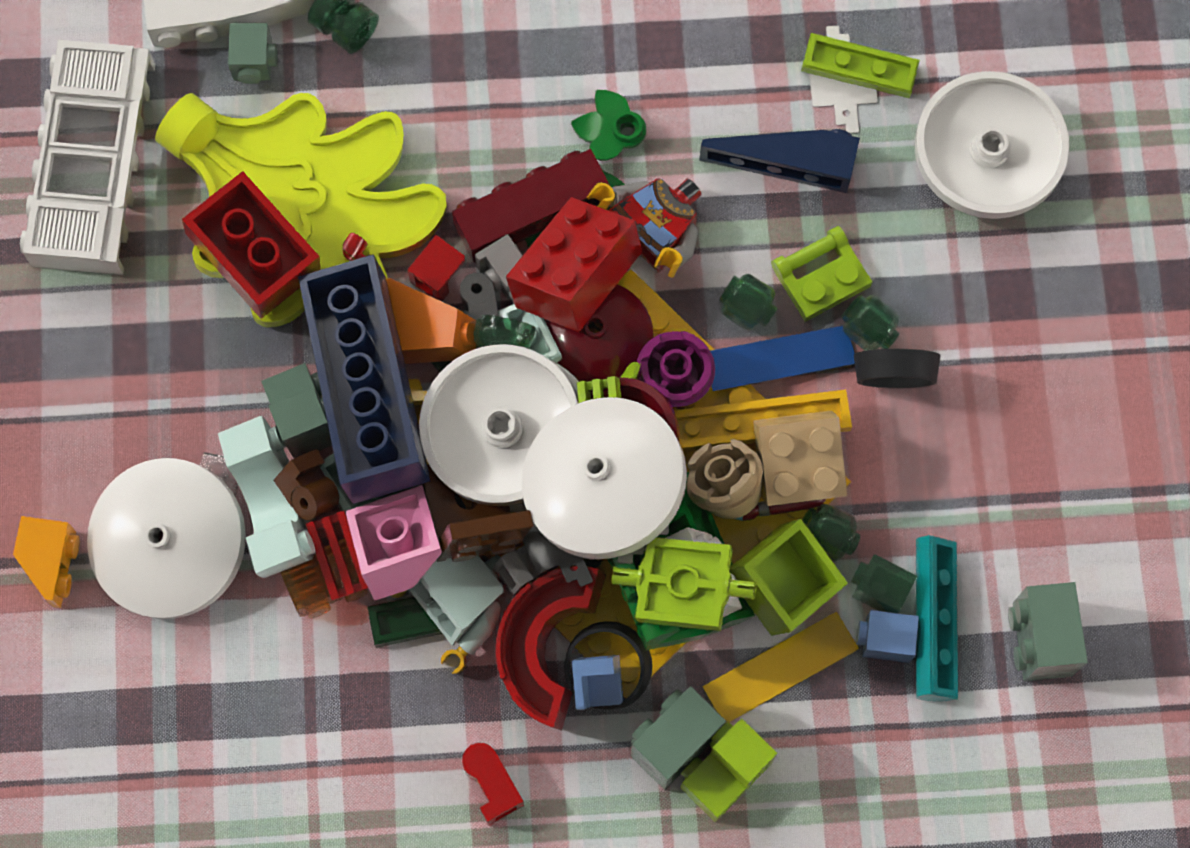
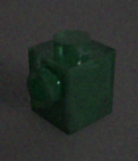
M874 554L869 564L860 562L850 582L857 586L852 597L878 611L899 613L917 575Z

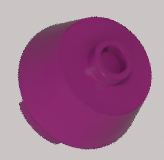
M672 331L655 336L645 344L637 359V362L640 363L637 379L660 391L672 407H682L697 402L709 391L714 381L715 362L712 353L701 339L686 331Z

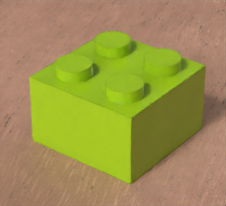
M801 518L781 524L730 566V574H733L737 580L756 581L755 599H744L771 636L792 632L848 584Z

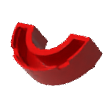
M570 567V570L576 571L578 567ZM587 567L593 582L583 587H580L577 579L567 583L561 568L547 572L548 574L538 578L531 584L528 583L512 599L503 614L496 638L497 667L500 678L503 680L512 700L533 719L561 731L572 692L559 685L549 673L545 660L546 641L552 629L564 618L578 613H596L606 574L597 568Z

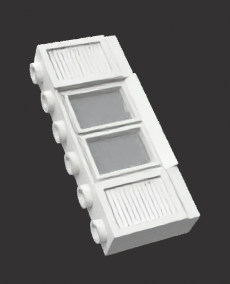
M58 40L56 54H53L50 59L51 85L50 89H46L44 94V110L47 112L45 124H41L38 130V144L41 147L39 159H35L32 166V179L35 182L33 195H29L26 202L28 223L26 231H23L21 234L20 251L24 254L30 265L35 268L123 275L124 267L119 259L121 243H127L128 228L124 222L126 207H132L134 202V194L130 187L131 173L138 172L139 157L135 147L137 136L143 137L145 125L141 117L142 102L149 101L150 88L146 81L147 71H155V63L150 50L145 48Z

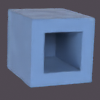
M870 610L866 620L859 621L856 644L863 645L862 657L910 663L915 657L919 616Z

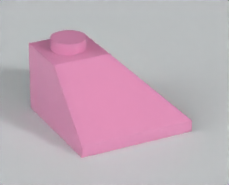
M422 485L345 511L361 574L374 601L414 588L442 553Z

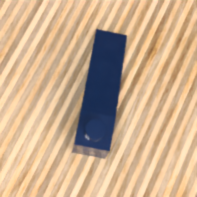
M841 129L702 139L699 161L847 193L860 138L852 136L851 133Z

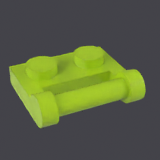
M840 226L828 230L827 236L786 258L781 255L771 261L776 276L805 322L861 293L872 285L871 278L849 245L848 239ZM833 249L836 251L839 258L796 280L792 271Z

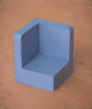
M619 655L583 657L572 660L576 710L595 706L619 705L623 702Z

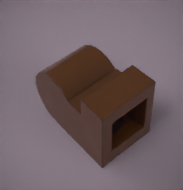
M317 449L291 459L273 480L290 506L304 520H312L336 509L340 499L336 484L326 477L320 468L325 461Z

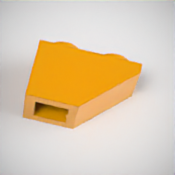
M21 516L13 556L43 598L52 607L61 608L63 597L68 598L71 591L72 575L68 574L71 559H76L78 555L80 538L76 535V530L69 522Z

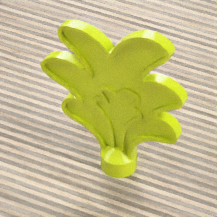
M189 93L171 107L161 121L155 135V141L179 160L186 162L199 174L207 187L209 197L244 171L320 256L321 270L349 262L343 255V243L350 233H355L368 243L362 254L365 256L374 254L386 279H388L380 258L398 257L419 248L435 234L446 214V195L439 187L433 184L422 183L390 192L370 191L393 172L402 155L404 143L403 125L398 115L393 112L384 111L376 113L341 132L325 136L327 118L324 107L310 93L292 95L263 115L241 119L218 114L216 110L195 94ZM195 245L192 251L195 267L210 277L224 278ZM300 288L262 319L251 308L255 322L267 328L285 325L295 320L305 311Z

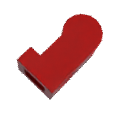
M486 743L470 745L462 755V764L466 775L471 780L478 782L488 803L479 808L488 826L523 807L524 801L496 751Z

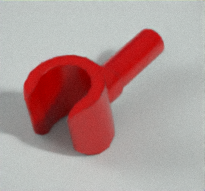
M350 233L343 243L344 257L349 261L366 257L362 253L368 246V243L359 235Z

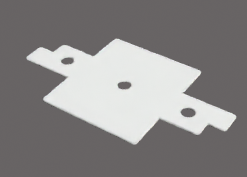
M839 26L826 27L827 37L850 42L849 34H840ZM809 74L812 106H834L836 125H846L847 132L858 133L857 104L877 103V90ZM843 111H849L850 115L845 117Z

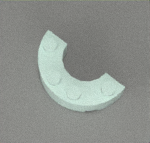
M261 415L219 432L218 437L226 466L238 483L251 515L253 535L246 537L255 573L262 578H267L312 560L315 554V546L306 523L316 521V518L312 520L301 518L293 507L290 506L273 481L289 462L284 451L286 446L282 441L277 426L271 428Z

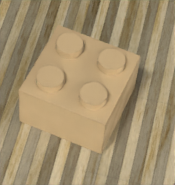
M833 411L753 420L756 452L763 466L761 497L767 506L847 496L839 416Z

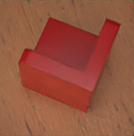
M435 235L407 269L409 281L426 295L443 302L450 293L448 282L465 262V255Z

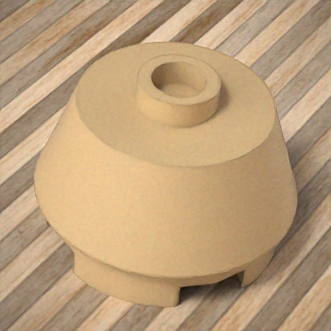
M730 439L731 444H720L712 447L711 443L702 446L694 453L687 465L690 470L687 478V492L690 499L700 508L722 519H736L748 514L756 507L762 495V462L752 449L735 439Z

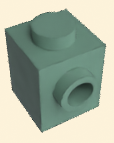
M230 23L228 66L233 80H239L245 84H256L261 80H271V66H277L278 49L277 44H272L268 23Z

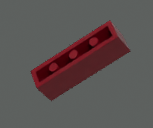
M591 148L582 153L580 151H573L562 157L559 163L551 167H537L531 170L526 175V178L513 184L512 182L501 183L491 191V194L479 199L472 197L458 204L457 209L452 211L453 223L472 262L475 263L476 253L507 234L513 243L517 244L526 238L542 232L571 197L598 206L600 201L594 198L588 200V194L597 183H606L609 186L610 184Z

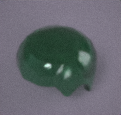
M484 314L481 318H477L473 335L474 341L479 348L504 344L530 349L536 328L534 325L514 319Z

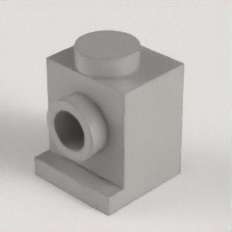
M507 234L476 253L475 258L477 269L480 273L484 272L491 279L494 291L502 290L507 299L511 298L513 300L506 275L519 261L522 254Z

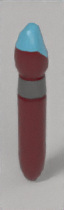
M826 499L767 506L764 501L758 502L752 511L736 518V520L750 521L758 516L808 510L822 505Z

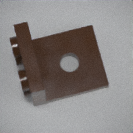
M427 464L431 482L421 485L426 494L442 550L441 555L436 559L437 562L445 561L447 558H452V562H461L473 559L477 555L485 554L486 551H491L492 555H502L516 550L518 544L523 541V538L533 527L530 510L511 513L509 505L491 506L476 503V506L472 509H463L456 502V493L449 489L435 474L430 465Z

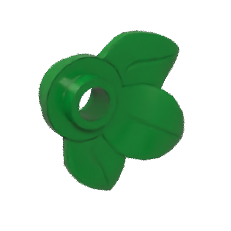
M596 90V111L577 117L571 122V126L578 137L591 143L589 149L591 148L594 156L599 161L616 158L624 148L629 149L640 145L646 136V124L643 118L630 111L626 98L609 90ZM625 127H630L634 130V133L626 136L621 133V130Z

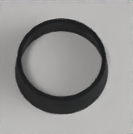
M875 349L861 351L854 354L857 383L877 388L932 386L937 383L941 355L933 351L919 349Z
M612 621L594 623L581 630L568 647L564 663L566 682L571 692L575 695L574 684L569 672V658L574 647L583 638L598 632L617 634L625 638L636 650L641 665L640 679L635 690L621 704L595 706L593 708L615 710L626 707L640 698L649 685L652 675L650 650H646L639 634L627 625Z

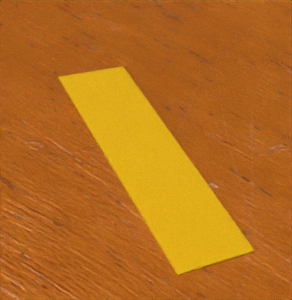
M836 611L702 687L716 711L726 722H731L857 651L859 648Z

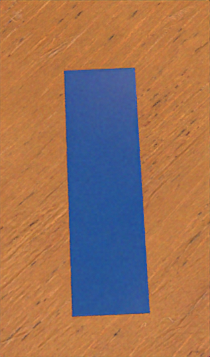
M846 325L710 351L715 362V377L712 383L713 391L855 364V353Z

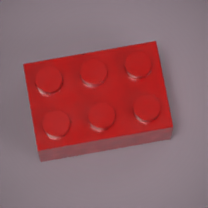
M244 171L182 218L185 234L260 319L300 288L298 276L321 270L320 256Z
M571 197L506 275L515 307L580 332L642 253L635 220Z

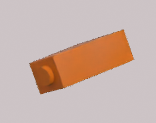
M392 278L386 279L405 364L453 361L461 355L476 349V344L479 340V322L453 306Z

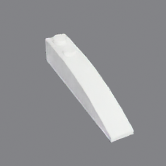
M144 0L147 31L153 46L170 48L178 46L181 42L195 40L199 42H212L218 39V37L229 36L230 23H268V26L301 16L336 0Z

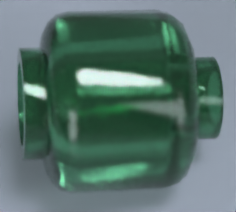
M744 274L740 278L734 275L718 300L723 304L721 307L722 315L747 331L755 329L759 323L766 327L778 307L772 304L775 299V290L751 274Z
M862 295L858 296L841 316V319L844 320L843 333L863 351L875 350L879 347L888 349L900 334L895 330L899 323L898 313L876 295H870L866 298Z
M821 504L816 509L811 507L805 513L802 519L832 562L839 561L845 554L852 555L860 541V534L856 532L857 522L853 515L829 504Z

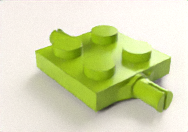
M655 538L647 544L645 557L638 570L614 567V575H612L613 585L636 586L638 603L635 618L638 622L721 631L724 607L729 601V597L751 598L754 600L756 595L754 592L756 591V581L732 580L730 566L733 549L731 545Z

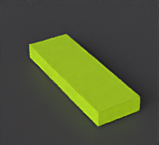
M811 33L801 72L910 99L920 60Z

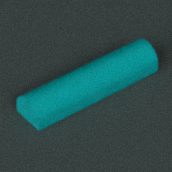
M931 535L922 536L916 539V616H919L916 641V698L924 701L958 700L957 542Z

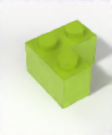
M742 718L734 726L729 721L726 722L711 738L713 741L709 745L712 747V751L707 758L702 761L697 756L681 773L685 780L682 782L680 789L714 822L771 766L778 754Z

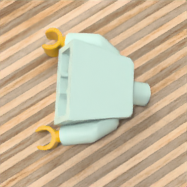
M478 555L473 559L461 562H452V558H447L442 562H437L436 560L414 588L409 589L450 644L454 645L458 642L460 645L456 650L446 651L441 657V664H444L448 657L453 654L458 655L460 658V665L452 674L461 673L465 669L467 663L466 656L468 654L473 655L491 636L501 612L498 601L504 593L503 586L499 583L501 579L493 568L500 558L499 555H495L485 562ZM407 590L391 595V597L400 598L406 594Z

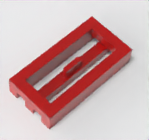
M345 510L306 523L331 600L333 601L368 589L361 574ZM336 522H340L360 583L354 585L352 583L333 524ZM322 527L325 529L344 588L340 590L338 589L318 530Z

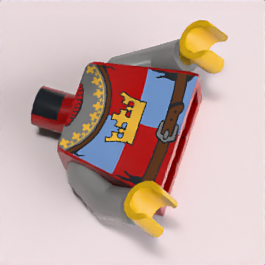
M660 178L652 182L641 181L610 187L606 183H597L588 194V200L594 198L600 201L597 207L605 210L608 207H612L609 211L635 220L642 248L640 256L658 273L667 266L670 268L668 276L673 278L678 268L692 258L699 232L696 227L697 213L691 205L702 195L700 189L692 180L685 179L674 190Z

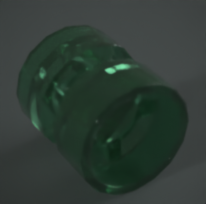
M315 0L309 10L307 20L309 24L324 35L332 34V41L346 52L353 54L369 41L378 25L379 15L362 2L355 3V0Z

